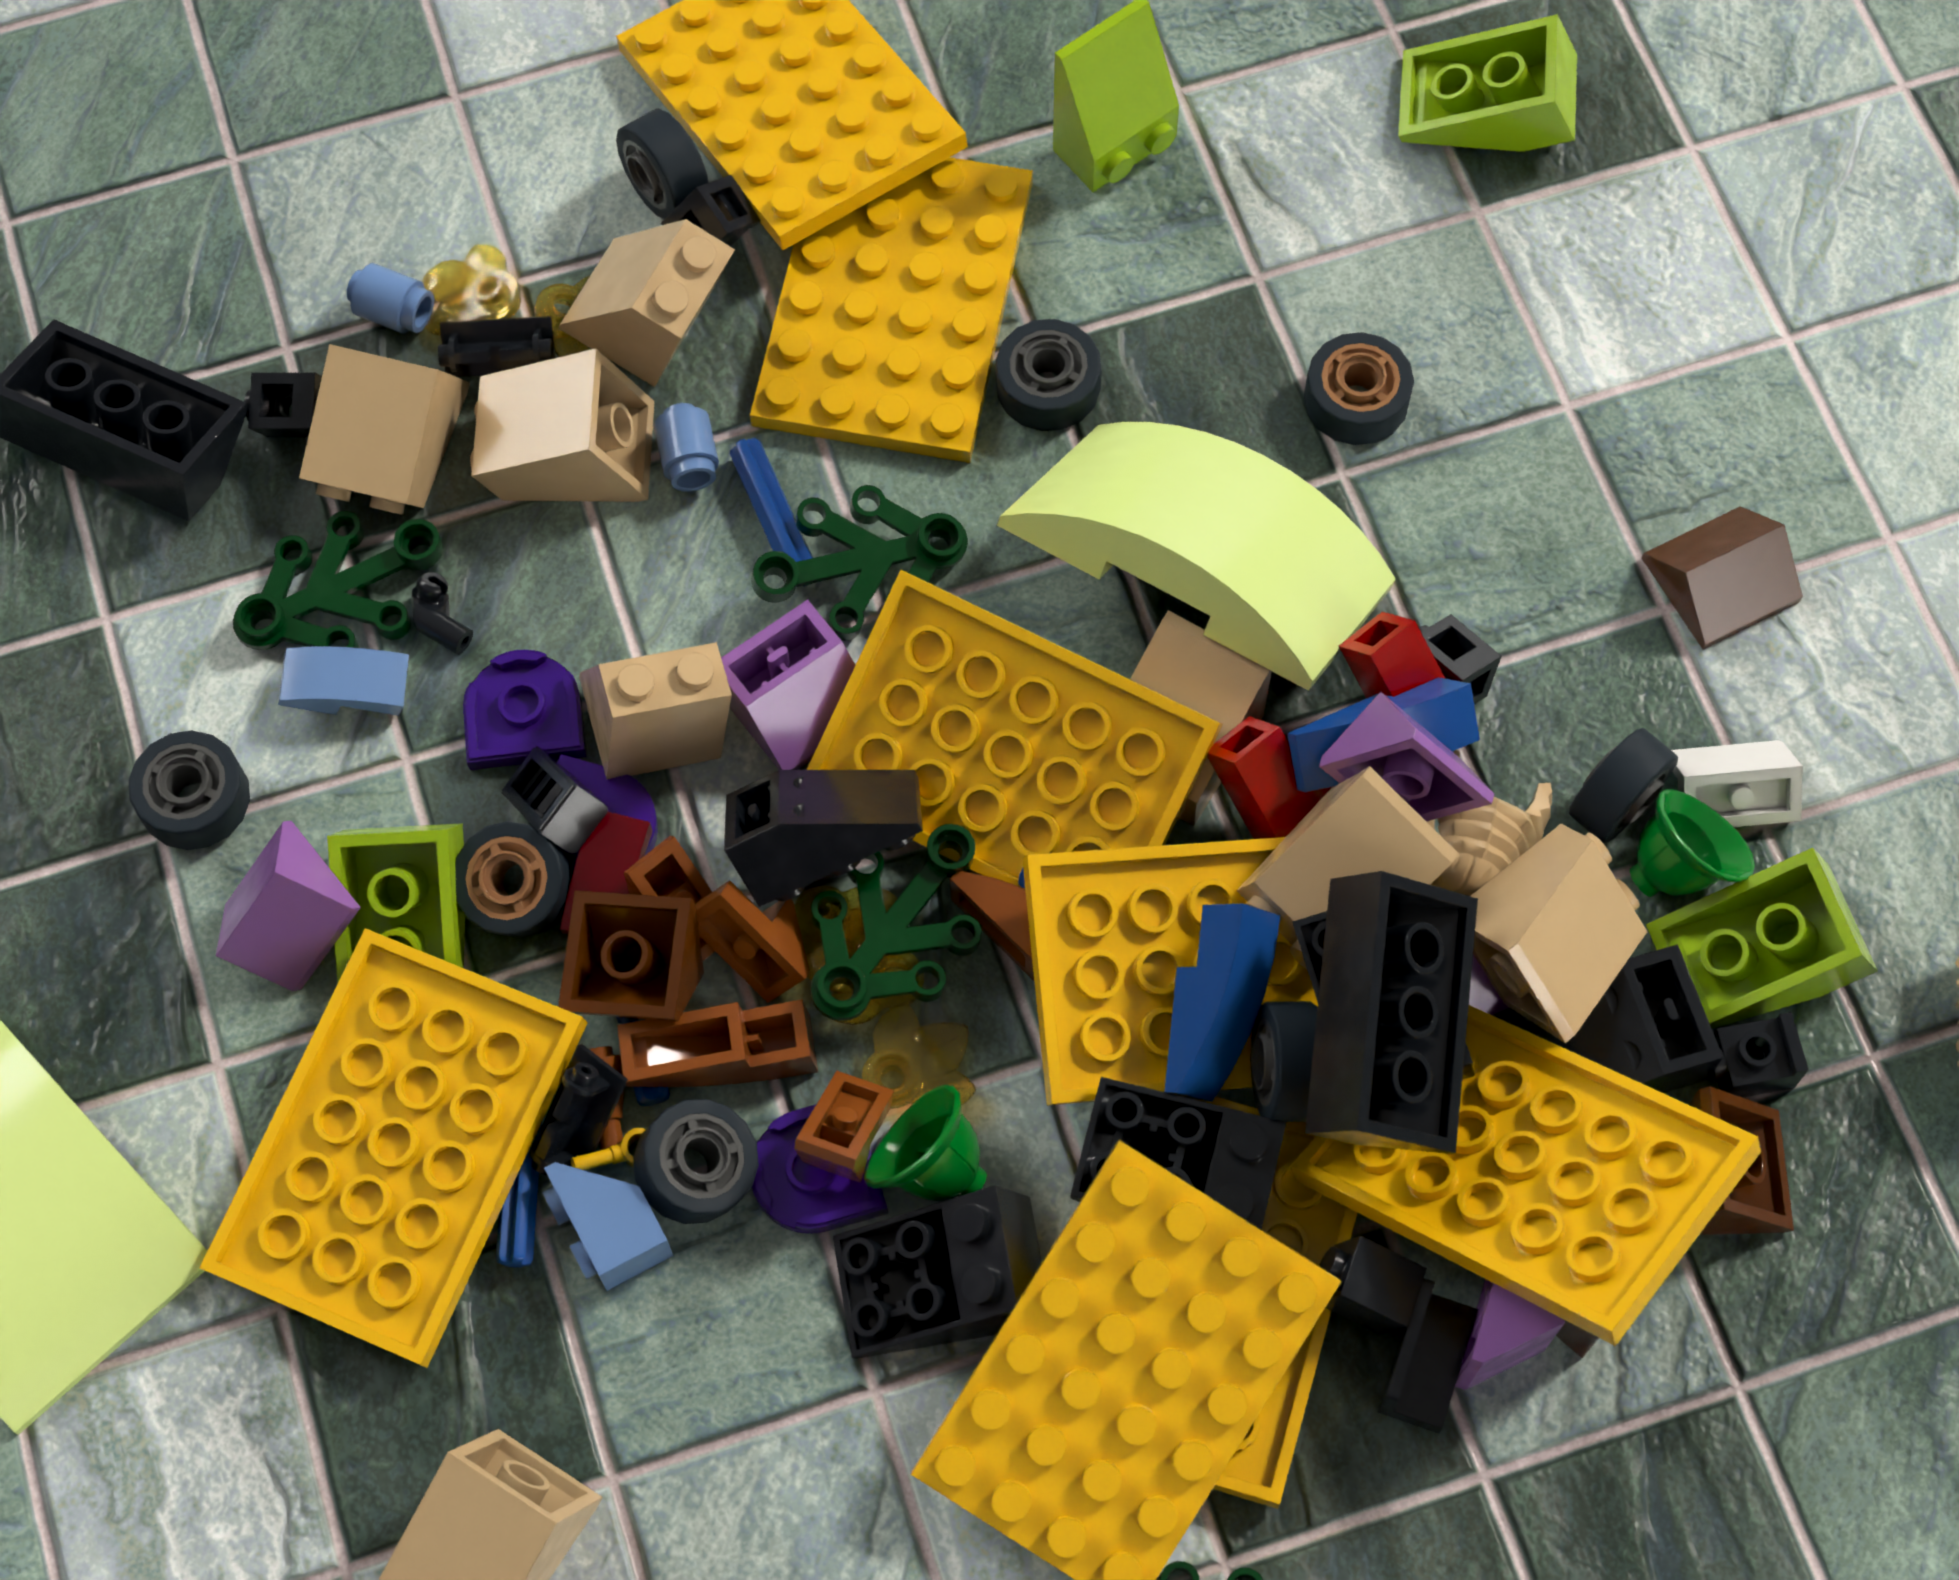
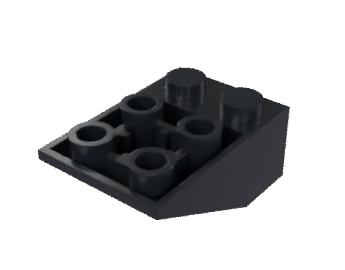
M778 770L726 795L724 851L758 907L774 900H790L799 895L808 884L827 875H843L854 869L862 859L883 849L887 851L899 849L908 844L917 833L923 831L919 777L915 770Z
M1678 944L1629 958L1579 1031L1566 1043L1512 1008L1493 1015L1661 1093L1707 1081L1723 1059Z
M1101 1077L1070 1199L1078 1202L1081 1201L1118 1140H1121L1262 1230L1287 1122L1271 1120L1267 1117Z
M994 1185L834 1235L833 1242L851 1357L859 1359L997 1335L1042 1263L1030 1197Z

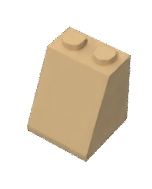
M686 219L614 238L558 329L589 348L597 349L612 362L655 387L707 302L735 249Z
M329 344L299 478L318 483L316 494L349 502L352 491L371 496L369 507L403 515L405 504L424 508L466 399L470 382L438 369Z
M597 349L480 376L478 401L475 404L474 450L470 456L471 476L502 501L640 502L648 500L654 400Z
M1168 610L1130 679L1222 723V728L1215 742L1249 716L1261 720L1264 716L1272 671L1204 636V629ZM1208 758L1177 821L1180 818L1194 826L1221 784Z
M717 642L598 664L580 672L579 679L606 779L626 774L633 776L721 758L732 694Z
M1368 767L1332 787L1239 887L1237 892L1247 901L1246 905L1280 915L1278 932L1292 945L1289 951L1293 958L1307 969L1292 922L1327 911L1330 879L1384 871L1431 885L1460 854L1371 767Z
M1560 824L1473 893L1471 897L1478 898L1473 955L1505 1005L1566 1043L1579 1031L1644 938L1647 930L1635 912L1640 907L1637 897L1624 882L1614 877L1608 867V864L1612 862V856L1606 846L1590 832L1582 835Z
M497 1429L447 1453L378 1580H549L597 1509L603 1497Z

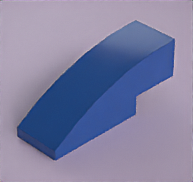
M1437 677L1397 696L1385 695L1451 751L1480 740L1471 683ZM1378 694L1287 733L1297 790L1308 792L1339 784L1338 781L1319 767L1321 757Z
M1246 904L1203 905L1197 967H1177L1164 1092L1203 1102H1213L1232 1072L1251 1034L1265 996L1275 956L1280 915Z

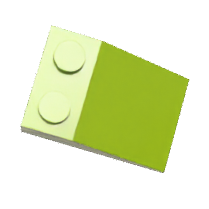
M1134 0L1055 52L1053 151L1093 193L1108 182L1116 183L1122 180L1135 164L1150 154L1157 155L1162 153L1172 144L1175 137H1177L1179 102L1148 0Z
M1558 14L1403 50L1398 137L1401 142L1524 152L1575 141L1577 53Z
M463 823L346 829L327 836L329 868L361 907L335 942L337 984L365 928L464 968L465 915L456 902L455 873L456 857L464 846Z
M1813 847L1753 874L1745 881L1727 886L1645 924L1656 950L1678 944L1712 1029L1824 996L1878 971L1829 864Z

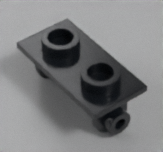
M552 316L447 321L439 323L442 344L438 345L439 365L445 368V373L455 377L483 376L556 358Z
M583 1044L578 1045L571 1063L562 1077V1083L541 1127V1139L534 1142L529 1151L532 1158V1168L544 1175H547L544 1168L554 1162L571 1166L572 1157L595 1152L628 1081L626 1077Z

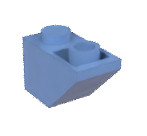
M557 1162L544 1168L553 1187L542 1193L558 1225L571 1220L580 1240L570 1245V1248L586 1279L598 1274L606 1291L674 1256L668 1240L640 1186Z

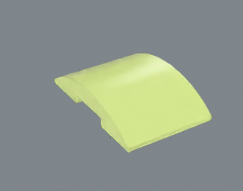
M1118 422L1098 425L1000 516L997 526L1097 579H1100L1115 565L1206 613L1210 618L1204 631V636L1308 691L1340 653L1339 645L1357 632L1391 590L1396 580L1380 553L1364 533L1340 508L1315 487L1289 469L1245 446L1207 432L1178 425L1154 422Z
M0 1020V1418L14 1433L19 1435L205 1272V1270L199 1267L208 1250Z

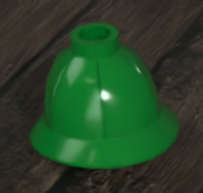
M1664 789L1658 794L1656 814L1647 822L1639 836L1637 845L1638 863L1629 870L1633 882L1642 893L1648 897H1653L1660 891L1673 896L1694 894L1712 886L1718 881L1738 883L1747 880L1749 876L1753 875L1755 867L1753 854L1746 841L1726 819L1705 803L1684 792Z
M946 1084L928 1091L916 1100L891 1126L875 1148L866 1166L864 1181L869 1187L892 1188L898 1186L911 1195L932 1201H946L983 1188L987 1172L979 1166L980 1148L978 1138L970 1122L961 1113L960 1093L954 1086Z

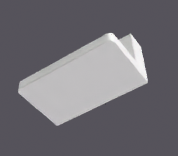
M1775 740L1671 750L1678 756L1677 765L1672 771L1678 779V791L1691 795L1705 803L1726 819L1733 827L1801 821L1803 766L1782 741Z

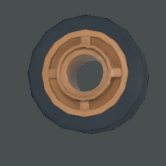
M1364 332L1339 335L1324 343L1311 359L1304 391L1307 415L1319 431L1335 441L1352 445L1377 443L1394 434L1406 418L1414 385L1411 363L1398 346L1381 336ZM1357 385L1362 386L1369 391L1358 392L1352 390L1349 387Z
M510 821L488 825L471 836L456 857V902L466 918L485 932L515 938L541 934L559 921L563 915L573 875L571 859L563 848L540 834L534 826ZM514 865H519L523 870V885L515 894L508 895L504 889V876L508 869Z

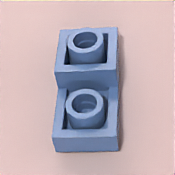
M313 646L286 648L278 705L337 715L340 706L399 716L404 707L409 654L352 647Z

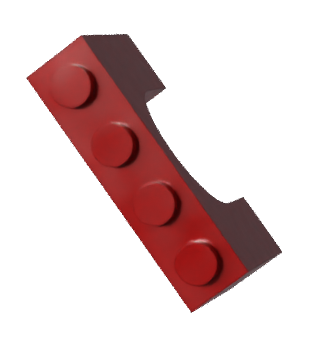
M1382 611L1339 645L1366 699L1380 692L1394 697L1437 677L1445 679L1416 621ZM1251 716L1247 717L1215 742L1207 753V758L1253 839L1287 837L1332 788L1328 787L1308 792L1297 790L1290 746L1282 729L1279 726Z

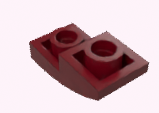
M607 812L579 850L560 927L563 934L568 935L575 891L629 894L624 872L645 856L653 832L650 822Z

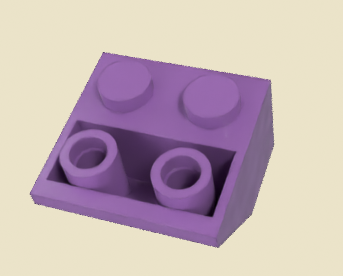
M807 599L721 657L732 694L731 711L778 770H799L811 761L855 667V663L842 640Z

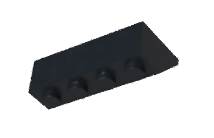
M54 319L0 374V438L187 521L191 520L221 485L248 411L247 403Z
M1384 871L1330 879L1306 1134L1354 1145L1446 1154L1456 1153L1478 898Z

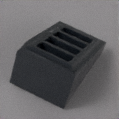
M538 746L533 748L501 792L540 834L572 854L579 851L608 812L607 806L594 793Z

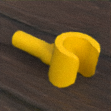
M633 1128L623 1136L621 1144L572 1157L571 1166L581 1170H588L611 1163L617 1164L626 1161L629 1166L634 1168L633 1156L629 1153V1148L634 1141L639 1140L646 1129Z

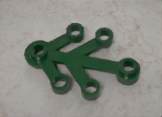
M872 485L861 486L853 493L850 513L859 523L873 524L879 520L905 536L885 541L831 511L829 505L824 500L815 497L807 498L800 503L797 509L795 523L798 530L809 537H817L824 534L848 547L850 550L798 562L784 552H767L761 555L754 564L751 577L753 590L761 599L771 603H779L789 599L794 594L796 587L859 573L843 602L833 606L827 621L828 625L842 641L852 640L859 635L864 622L863 613L891 565L915 560L908 573L929 582L936 569L951 568L962 560L967 549L968 537L964 527L956 518L945 513L930 514L921 518L886 499L879 488ZM863 498H869L877 504L878 508L874 511H865L859 506L858 501ZM807 511H816L822 515L823 521L818 524L809 523L805 520L803 514ZM932 537H940L947 542L948 548L937 550L930 546L928 540ZM769 575H777L783 579L785 585L781 588L773 589L765 584L764 578ZM840 614H848L853 617L856 624L851 628H843L837 624L835 618Z
M337 512L327 522L326 530L328 536L306 588L288 597L287 594L294 575L301 574L310 567L312 553L307 542L300 536L289 535L280 539L274 548L276 560L262 593L246 597L236 609L233 617V629L242 644L255 650L271 649L283 641L306 647L332 646L335 641L340 639L349 641L347 647L359 648L353 631L346 626L336 625L326 629L298 620L318 610L374 625L377 627L379 634L389 640H397L404 637L411 628V619L406 607L401 602L388 600L382 603L352 595V593L406 567L413 570H426L434 566L443 553V544L437 528L427 520H409L396 530L393 541L394 547L339 572L348 550L356 548L363 541L364 529L358 516L353 512ZM342 526H354L353 531L346 536L336 534ZM419 545L430 547L422 554H411L413 549ZM298 549L302 551L300 557L295 560L288 561L284 559L285 555L291 550ZM398 614L402 616L396 625L386 626L383 624V621L389 615ZM263 619L273 620L268 627L255 630V626L259 621Z
M945 824L936 828L930 834L926 847L927 863L887 913L880 879L884 867V859L880 851L864 858L870 859L875 863L876 869L873 872L864 874L856 868L847 872L850 880L857 886L865 941L850 959L843 930L848 911L845 898L840 893L831 890L823 891L815 896L811 904V920L820 929L825 965L813 977L811 998L813 1004L822 1015L836 1021H847L860 1016L867 1009L872 999L912 994L919 1001L931 1002L942 995L946 974L941 965L934 961L925 960L918 962L913 966L912 970L872 972L885 956L945 948L955 955L967 956L978 948L982 929L979 922L969 915H957L945 923L908 927L947 877H952L959 871L966 872L971 867L975 854V841L967 829L956 824ZM951 848L959 853L960 859L955 863H946L939 857L938 853L943 849ZM827 903L834 904L839 908L840 914L836 918L826 919L819 914V907ZM964 927L973 933L974 939L967 943H960L953 938L952 932L957 928ZM930 973L937 978L938 985L932 989H924L917 984L916 978L920 974ZM837 984H845L851 988L853 995L847 1000H837L831 995L830 990Z

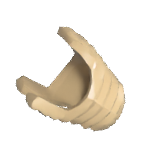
M1458 750L1452 751L1458 757H1460V752ZM1551 783L1538 784L1526 811L1497 797H1493L1492 804L1438 818L1440 836L1460 855L1431 885L1471 896L1540 841L1551 817ZM1435 819L1427 821L1435 830Z

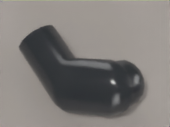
M434 572L422 574L417 579V585L412 589L413 624L420 633L460 655L469 646L473 638V630L450 617L449 596L447 594L448 582L446 579Z

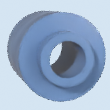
M370 263L363 270H357L348 283L346 295L348 301H351V311L356 316L399 333H406L408 331L419 333L425 328L431 317L434 307V294L425 289L424 284L419 280L378 264Z
M678 403L669 406L654 422V431L663 474L667 479L671 480L672 487L679 491H696L706 488L715 481V471L719 466L709 415L705 410L689 403Z

